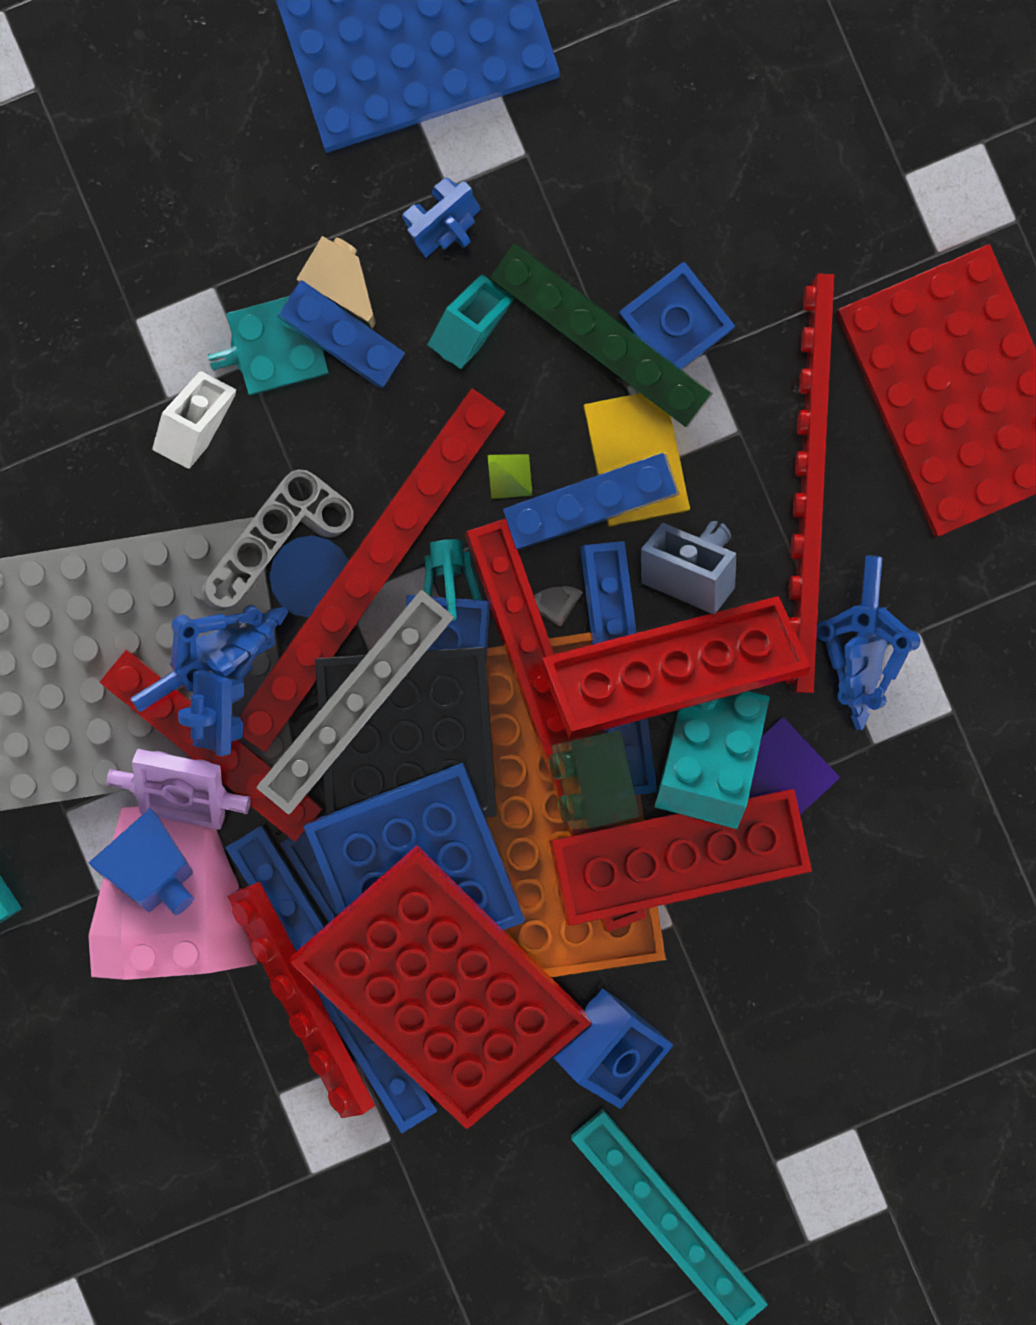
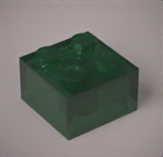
M621 730L552 745L553 754H550L548 758L549 767L553 779H559L562 796L558 797L559 813L563 822L568 821L570 829L593 828L640 817Z

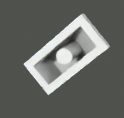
M200 371L162 412L152 450L190 469L209 446L235 397L236 389Z

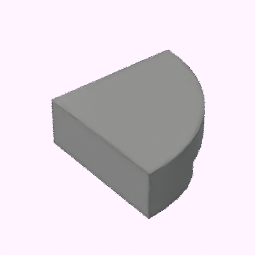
M555 586L536 593L534 598L540 615L561 627L583 592L569 586Z

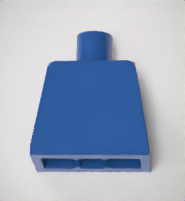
M151 808L88 862L101 877L147 912L152 911L163 902L174 915H178L185 911L194 900V897L182 885L192 875L193 870L162 821Z

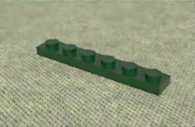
M513 243L490 278L684 427H689L713 395L705 386L518 244Z

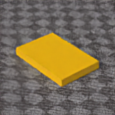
M641 393L584 404L583 407L597 475L663 452L667 455L680 493L678 496L607 520L608 527L689 511L690 506L671 416Z

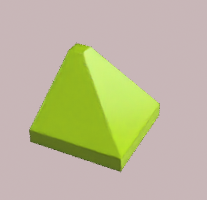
M529 454L488 455L492 500L533 496Z

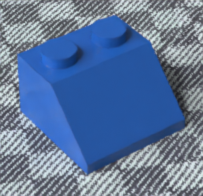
M602 988L584 1010L591 1020V1024L557 1052L553 1058L578 1084L621 1109L674 1045L624 1002Z

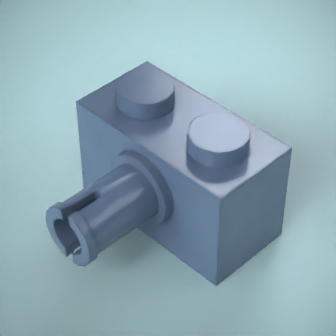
M712 521L707 525L701 536L696 537L662 523L641 549L642 584L715 615L735 588L737 553L723 548L730 541L731 532L721 523L714 533L713 531L718 526V522Z

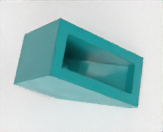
M481 274L446 308L427 346L439 353L446 361L452 362L462 369L482 347L513 303L515 297Z

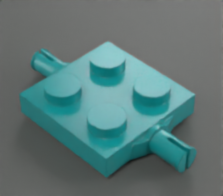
M289 296L226 313L232 334L231 348L208 354L209 361L213 362L210 363L212 371L236 364L243 374L250 396L330 374L324 350L276 317Z

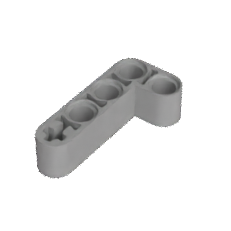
M299 469L290 472L205 580L201 593L203 601L208 607L216 611L230 609L243 597L299 522H302L323 538L336 537L352 523L353 510L350 503L313 473ZM300 482L304 484L308 491L307 500L297 501L293 499L288 492L289 483ZM331 507L340 513V526L330 527L323 521V508ZM267 514L279 516L283 522L282 533H269L263 526V517ZM241 547L254 549L258 555L257 566L252 568L243 566L237 558L238 549ZM227 564L229 569L224 568V565ZM233 572L239 577L228 589V593L232 598L224 596L221 600L217 599L214 596L217 588L213 585V582L220 585Z

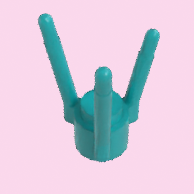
M449 539L431 542V555L424 556L425 578L423 591L431 597L434 572L436 570L437 577H444L447 609L454 616L452 620L454 621L457 618L454 576L461 575V568L463 569L472 599L482 600L471 567L470 552H463L462 540Z

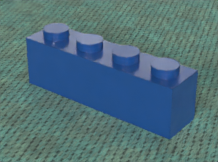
M662 452L504 508L503 511L516 549H526L678 496L680 493L667 455Z

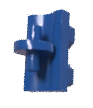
M447 177L443 178L434 186L432 191L434 199L438 202L432 209L427 212L420 204H413L403 213L402 218L409 228L407 231L417 249L425 258L439 246L445 249L453 241H456L463 248L471 243L465 231L475 223L473 216L481 210V207L475 200L471 187L465 181L458 185Z
M205 670L193 672L191 707L184 708L178 712V722L184 726L191 727L190 737L193 739V746L211 749L219 756L231 754V743L243 737V722L239 716L232 714V703L240 701L244 697V682L241 679L229 675L223 677Z

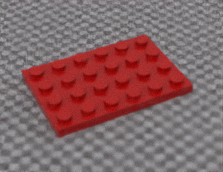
M990 244L837 310L836 315L935 538L1036 494V347Z
M418 845L291 957V964L466 1129L470 1128L591 1024V1020L586 1012Z

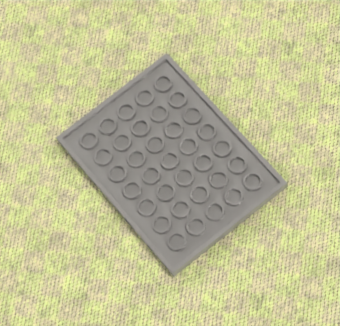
M254 517L0 558V811L126 791L127 789L107 786V775L110 769L133 773L132 760L137 749L152 752L161 751L172 756L192 759L99 682L125 650H130L160 676L164 677L171 673L173 669L169 663H171L174 633L171 625L172 621L179 615H187L191 619L221 613L224 616L242 613L243 609L248 605L256 606L262 614L272 609L266 566L243 597L230 609L216 611L206 605L201 595L205 580ZM250 547L238 549L237 558L243 566L251 568L257 566L258 555L254 549ZM225 564L224 568L229 569L227 564ZM231 572L220 585L213 582V585L217 588L214 596L219 600L224 596L232 598L228 593V589L239 576ZM276 628L273 630V635L276 639L274 646L266 649L263 654H259L251 664L253 668L242 680L244 682V697L232 704L233 715L239 716L280 659ZM216 630L199 633L197 638L201 637L204 634L208 635ZM183 685L179 687L178 690L191 700L193 692H188ZM290 719L266 752L244 737L239 740L273 767L294 742Z

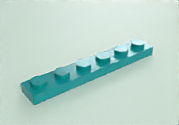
M603 1109L571 1135V1140L729 1325H745L767 1306L764 1297Z

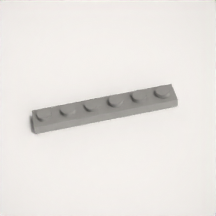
M421 589L256 788L290 815L454 619V616Z

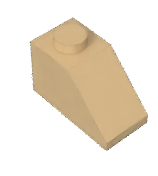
M322 236L297 277L298 283L303 280L366 326L373 329L376 321L359 258L355 256L357 250L340 238H335L334 242Z

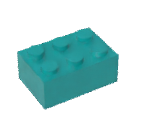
M745 691L677 710L654 807L737 829L747 807L770 697Z

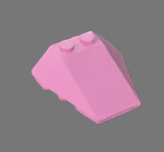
M139 806L121 808L113 840L143 815L140 814ZM159 817L193 870L192 875L182 885L194 897V900L185 911L178 915H174L163 902L152 911L147 912L103 878L89 931L91 977L127 980L207 974L257 965L258 960L252 953L251 942L243 926L235 920L232 913V905L227 897L240 889V883L236 873L234 874L218 830Z

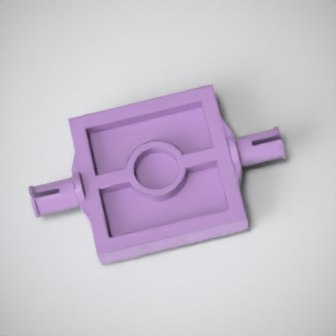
M137 749L132 760L133 773L110 769L107 775V786L127 789L133 793L138 800L140 814H144L151 808L158 817L220 830L225 819V809L247 814L251 804L250 796L227 793L222 785L220 765L211 764L205 760H192L172 756L161 751L152 752Z

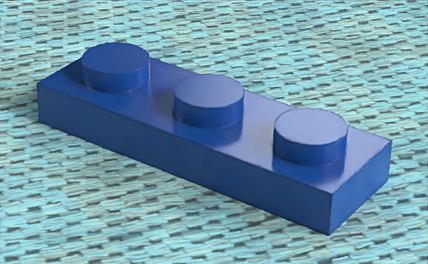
M303 280L297 284L276 316L379 389L384 387L405 354Z

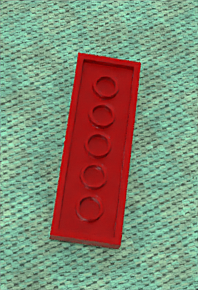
M779 596L719 611L715 615L708 614L543 657L541 668L569 739L808 675L811 664Z
M787 789L748 798L746 810L737 829L675 813L549 841L565 922L568 926L812 872L795 789Z

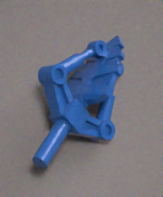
M881 556L865 557L862 604L853 606L845 612L817 624V637L821 641H825L832 668L836 669L840 681L838 684V700L841 704L852 708L853 715L851 718L856 730H863L870 714L868 713L869 709L876 710L886 705L887 700L884 694L891 680H895L909 652L917 650L921 643L918 633L904 626L886 610L887 607L879 606L883 560ZM851 631L859 632L857 637L852 638L845 645L844 657L839 638L844 633ZM888 641L892 644L894 650L882 672L884 652ZM881 674H883L884 677H883V679H882V681H881L879 687L876 688V687H877V684H878V681H879L880 678H881Z
M248 605L243 609L242 613L224 616L222 613L197 619H191L187 615L177 616L171 625L174 633L171 663L169 664L173 671L131 697L132 703L140 713L182 685L188 692H193V672L200 670H211L214 674L223 677L229 675L243 680L253 668L251 664L259 654H263L266 649L274 646L276 639L273 635V630L277 625H281L288 613L286 607L267 610V613L262 614L256 606ZM216 630L208 635L204 634L201 637L197 638L199 633Z

